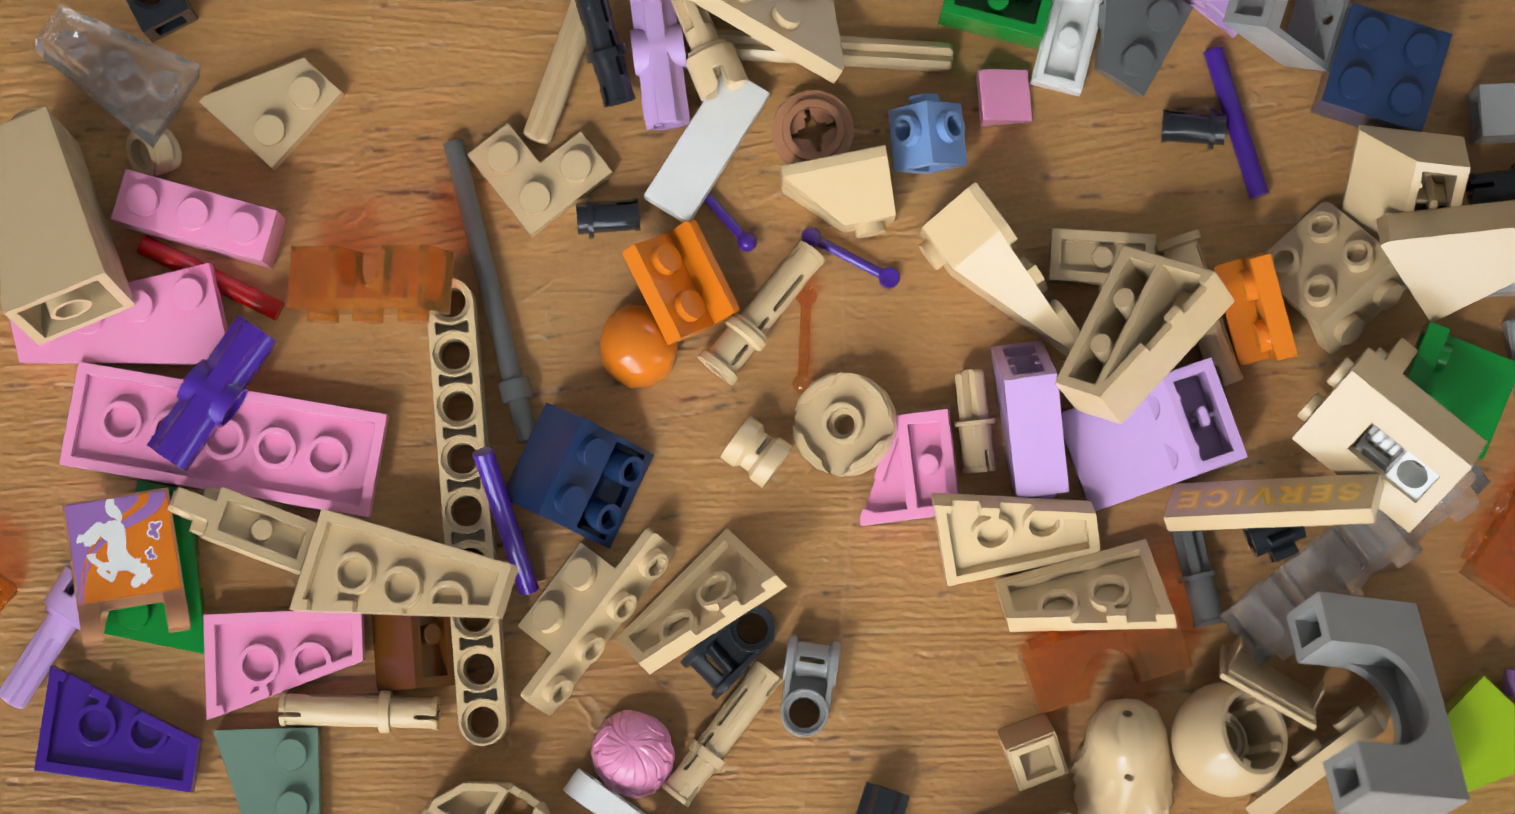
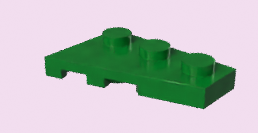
M137 480L135 492L168 487L171 500L173 492L177 488ZM172 513L189 613L190 630L169 633L165 605L160 602L110 610L104 634L205 654L203 617L205 603L199 575L198 539L196 534L189 531L192 521Z

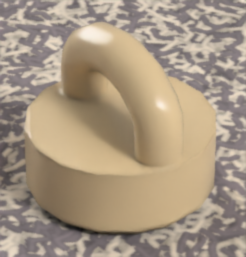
M150 124L132 130L127 136L126 153L129 163L135 172L157 177L177 169L181 164L182 152L180 145L173 133L166 127L159 124Z

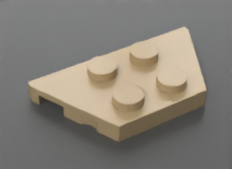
M690 0L833 84L845 67L834 0Z

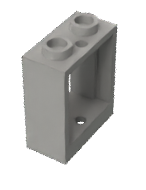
M1229 0L1222 21L1224 24L1283 66L1327 72L1349 0H1296L1287 32L1279 27L1288 0ZM1333 16V21L1326 25L1327 18Z

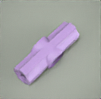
M630 0L634 30H630L635 74L636 76L640 75L641 100L646 129L662 131L689 125L690 118L683 71L687 69L682 27L680 24H677V16L670 0Z

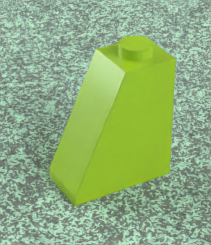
M1471 676L1444 704L1468 792L1515 774V705L1485 676Z

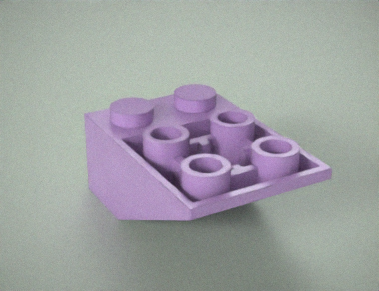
M1211 357L1169 372L1122 425L1078 411L1075 408L1061 412L1063 436L1086 501H1092L1095 512L1248 457Z

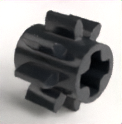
M1304 526L1242 529L1254 556L1259 557L1268 553L1272 563L1299 553L1295 542L1306 538Z

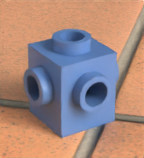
M919 94L908 98L909 105L888 110L894 172L932 174L967 165L964 136L965 125L960 103L940 102L939 94Z

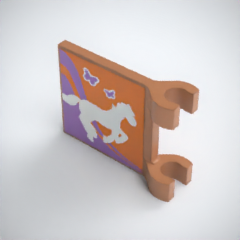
M168 487L61 504L83 647L105 644L101 621L102 612L162 602L165 605L169 633L190 630L172 512L167 511L170 503Z

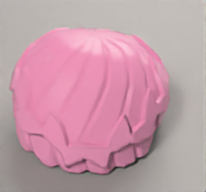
M623 710L613 714L601 724L596 735L593 736L591 756L595 772L602 779L605 787L614 793L637 799L655 793L667 781L672 773L675 749L672 747L668 729L657 718L648 715L646 712Z

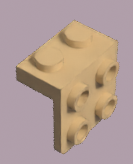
M1329 202L1319 204L1266 252L1271 253L1283 299L1307 318L1318 345L1331 356L1344 345L1353 343L1361 335L1364 327L1382 310H1388L1393 307L1401 298L1403 291L1408 288L1381 248L1380 242Z

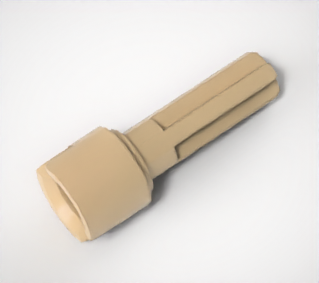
M670 0L691 49L685 64L700 100L708 101L717 97L719 83L716 76L718 75L722 76L727 89L730 91H735L747 84L749 80L733 42L720 39L709 11L690 0Z

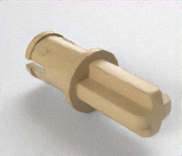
M981 369L960 370L955 375L959 422H954V427H959L963 474L996 471L991 424L995 423V418H989L984 372Z

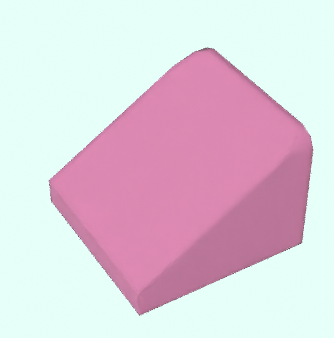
M981 69L977 71L976 83L980 127L1032 122L1028 70Z

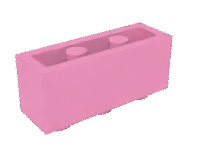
M125 169L111 220L125 229L270 269L273 268L286 224V219L276 210Z

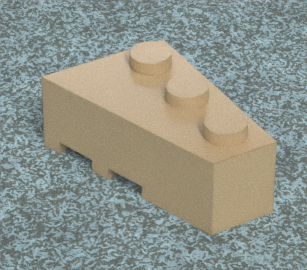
M1123 246L1055 384L1076 410L1122 425L1235 300L1215 271Z

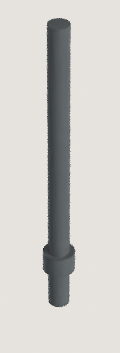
M463 139L451 140L444 143L443 146L503 381L498 383L503 405H509L518 443H525L535 427L529 399L533 398L528 376L522 375Z

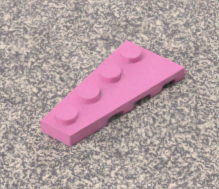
M206 263L128 282L136 306L41 345L33 341L10 320L19 362L30 364H78V362L90 364L192 365L197 364L202 359L207 360L228 331L221 295L216 282L214 265Z

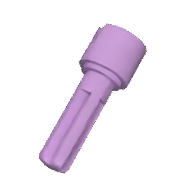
M69 565L65 566L43 600L47 605L45 607L48 611L47 616L0 688V697L13 707L23 709L27 706L50 670V666L54 664L75 629L81 630L72 570Z

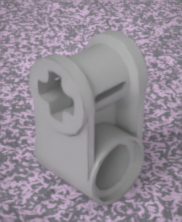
M789 634L782 679L785 682L780 715L784 728L791 735L800 738L811 737L825 726L829 714L832 688H835L841 641L833 640L831 645L799 641L797 635ZM799 658L823 661L824 664L803 662ZM806 698L812 700L817 705L819 718L814 726L800 728L791 722L789 708L794 701Z

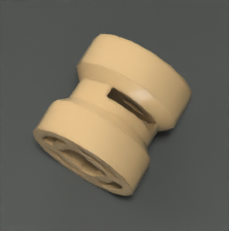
M750 416L732 438L720 458L732 467H743L749 472L750 480L763 488L777 471L793 446L781 437H770L764 432L763 424Z

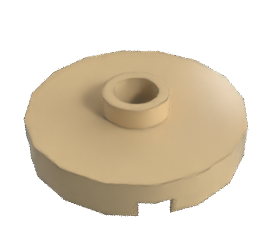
M829 373L812 382L799 397L795 408L797 413L795 425H793V438L801 455L816 469L839 477L861 475L878 466L890 452L897 433L896 410L888 393L872 379L854 373ZM851 416L854 420L853 430L848 434H843L840 430V423L843 418Z

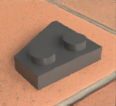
M1104 0V4L1099 5L1098 27L1101 32V38L1096 45L1095 71L1135 97L1144 96L1193 7L1183 0Z

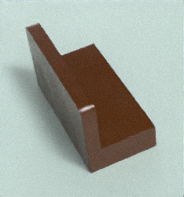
M371 614L376 686L378 691L455 685L450 617Z

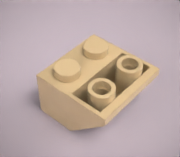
M1359 125L1340 211L1380 242L1376 219L1385 214L1461 206L1470 172V163L1464 137Z

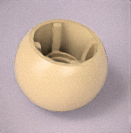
M1227 681L1214 682L1196 690L1183 702L1175 714L1171 730V745L1178 767L1193 785L1202 791L1220 797L1245 796L1266 786L1279 772L1287 751L1288 735L1281 712Z

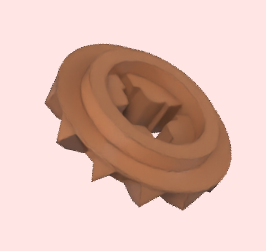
M807 90L796 93L783 102L774 116L772 124L773 145L787 164L848 153L854 141L855 129L850 111L840 99L824 91ZM805 112H809L811 119H814L817 126H835L821 135L820 152L816 151V147L812 146L809 139L801 140L796 138L792 140V137L798 136V133L805 130Z

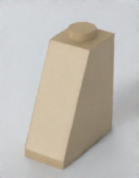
M1515 200L1391 213L1376 219L1381 248L1430 322H1435L1515 282Z

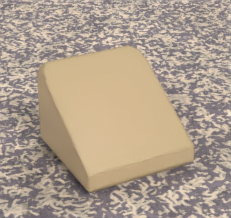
M1039 714L998 730L999 740L1019 791L1069 773L1055 730L1046 714Z

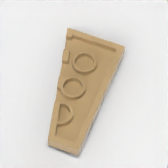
M321 508L289 610L317 613L503 619L519 567Z

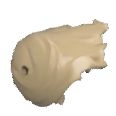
M1124 698L1105 701L1092 715L1085 734L1084 745L1078 748V752L1075 755V763L1070 771L1075 774L1073 782L1076 787L1073 797L1078 808L1077 814H1170V806L1173 804L1172 791L1174 788L1171 778L1174 772L1167 730L1158 711L1139 699Z

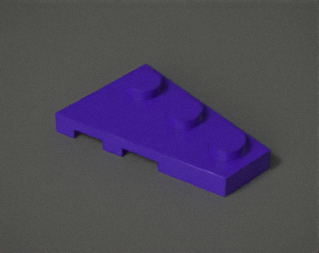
M50 666L34 771L195 792L203 739L57 666Z

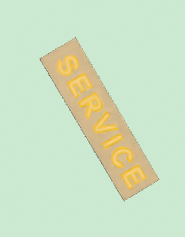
M1380 473L1175 483L1163 518L1167 530L1172 532L1375 523L1384 486Z

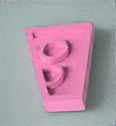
M279 611L203 615L207 720L365 661L364 614Z

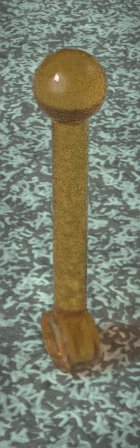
M804 286L796 296V300L801 306L798 375L793 379L792 385L793 389L799 394H803L813 382L811 377L808 376L811 306L816 302L817 294L810 286Z

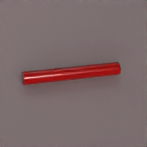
M148 235L142 238L137 248L138 254L173 271L205 264ZM215 269V277L220 294L275 321L279 318L285 302Z

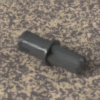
M1203 530L1171 531L1182 577L1177 578L1178 583H1184L1194 622L1192 623L1193 628L1225 622L1226 618L1223 615L1214 575L1219 574L1218 569H1212Z

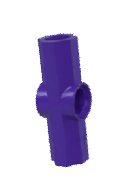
M238 315L208 359H202L186 376L177 393L179 400L163 419L159 428L147 443V446L187 472L218 426L220 428L225 426L239 410L248 393L247 385L261 368L266 358L272 353L278 342Z

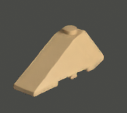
M975 182L921 228L919 235L924 240L918 245L921 252L934 269L938 270L943 266L951 277L1068 357L1080 333L1079 328L1058 300L1053 299L1049 302L1043 294L1048 291L1047 285L1044 282L1045 278L1035 264H1031L1025 257L1019 259L1014 253L1016 249L1014 242L1018 238L977 182Z

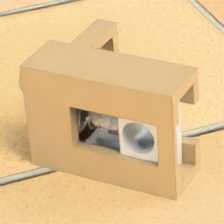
M1401 337L1388 353L1381 347L1376 352L1368 347L1355 363L1346 357L1326 381L1333 387L1324 397L1316 391L1296 415L1304 422L1292 439L1336 475L1380 473L1384 489L1379 509L1410 533L1473 467L1487 441L1403 375V372L1418 350ZM1412 460L1421 463L1425 468L1418 466Z

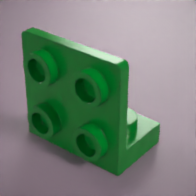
M1429 322L1421 328L1414 345L1418 352L1403 372V375L1487 441V444L1477 460L1483 459L1515 384V361L1450 336L1449 332L1451 329Z

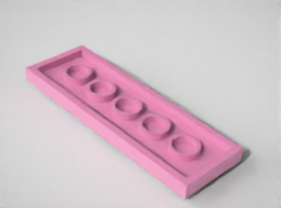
M78 362L59 465L202 490L206 486L215 489L225 487L254 499L318 510L322 508L336 513L371 518L389 415L248 391L244 402L233 418L221 428L218 426L186 472L147 446V443L152 435L155 434L163 419L179 400L177 393L184 380Z

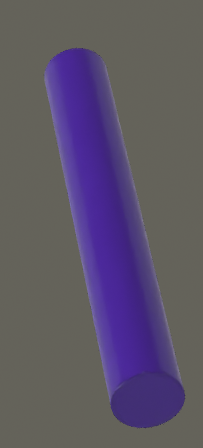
M1223 46L1209 49L1203 52L1222 114H1226V127L1249 199L1265 196L1270 192Z
M492 447L480 448L473 452V458L509 564L519 567L515 578L519 594H532L539 589V585Z

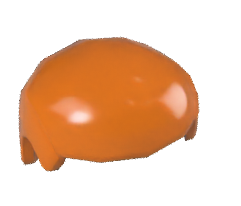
M628 304L617 309L605 322L600 337L599 356L602 365L612 380L628 388H650L667 377L672 371L677 355L678 342L671 345L667 344L648 304Z

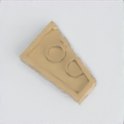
M931 493L943 572L947 586L1052 565L1101 551L1097 516L1092 501Z
M726 528L616 640L649 674H652L783 590L787 585Z
M1146 539L995 580L998 597L1010 632L1177 628L1174 611Z
M1378 693L1361 708L1359 706L1352 708L1333 724L1335 729L1319 741L1315 737L1293 753L1291 756L1294 760L1293 763L1279 774L1277 773L1266 786L1253 792L1254 794L1250 797L1245 807L1249 814H1274L1326 775L1323 765L1324 761L1357 740L1371 742L1386 730L1390 712L1381 695Z

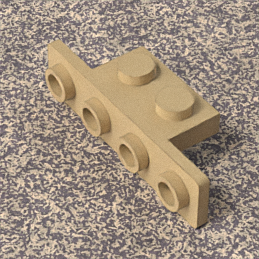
M647 528L618 566L614 568L584 544L580 543L518 624L520 629L551 653L521 692V697L548 716L552 715L558 706L566 702L572 693L574 685L590 664L594 663L601 656L605 644L621 623L633 614L637 602L652 582L664 573L676 549L653 530Z

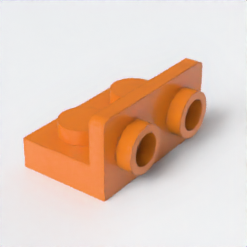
M695 219L683 222L669 233L635 243L622 252L668 345L709 331L739 312V305Z
M1260 252L1214 265L1212 271L1217 273L1235 300L1226 310L1224 316L1238 364L1247 365L1269 358L1280 361L1298 356L1271 253Z

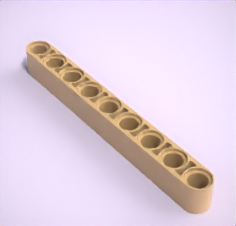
M446 278L439 280L431 286L426 299L445 545L465 551L479 550L485 557L498 560L495 520L477 466L469 473L458 474L451 465V457L459 447L471 446L478 450L483 447H489L477 300L465 283L458 279ZM450 292H460L465 296L466 300L465 308L455 317H445L439 311V303L442 297ZM463 343L468 346L470 351L469 360L466 365L456 370L445 367L443 354L446 348L451 344ZM460 394L468 395L474 403L471 416L464 421H452L447 413L449 401L454 396ZM465 498H476L482 507V515L479 521L468 527L461 526L455 517V509L458 503ZM450 617L458 723L461 734L468 742L474 745L487 746L497 743L506 736L510 729L511 721L503 619L490 618L487 627L481 631L473 632L466 627L463 617ZM478 654H485L490 657L495 667L494 675L485 684L473 682L467 672L470 659ZM479 707H489L498 716V728L490 737H482L472 728V715Z

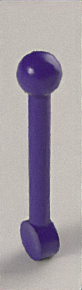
M709 192L704 202L737 237L739 249L745 252L754 250L757 246L756 236L752 232H745Z
M808 227L802 232L801 240L808 243L812 247L818 246L877 277L883 288L892 289L899 283L900 276L894 268L882 269L823 238L820 231L815 227Z

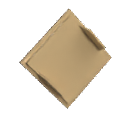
M1241 634L1233 645L1229 644L1226 647L1222 644L1220 648L1219 678L1315 730L1317 727L1316 707L1325 692L1323 680L1319 682L1313 691L1240 650L1243 645V635Z

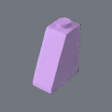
M1037 340L991 347L1009 478L1016 497L1052 499L1056 496V493L1069 492L1059 388L1055 384L1058 376L1043 341Z

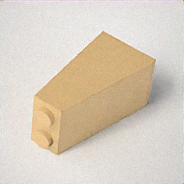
M46 106L40 109L31 108L20 111L12 117L11 121L0 125L1 307L3 313L38 345L136 306L80 145Z

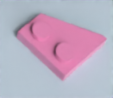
M949 409L896 415L897 433L890 452L877 467L874 476L875 481L866 507L862 509L860 515L861 526L935 517L931 493L960 494Z

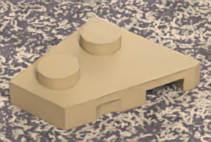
M305 58L205 95L199 103L275 171L345 95Z

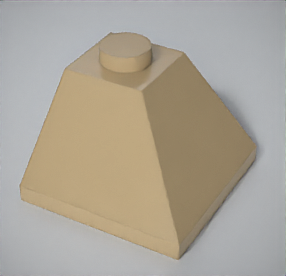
M885 145L781 166L780 184L782 193L843 233L855 231L856 238H864L885 233L887 231L885 224L894 223L896 212Z

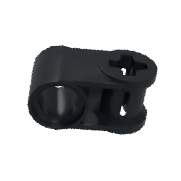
M758 605L698 643L680 661L685 668L691 666L713 689L711 695L716 700L750 668L749 664L774 640L777 632L776 619L772 612L764 606ZM756 613L761 615L767 622V635L761 642L750 643L740 636L738 625L744 615ZM707 655L724 671V674H721L707 659Z

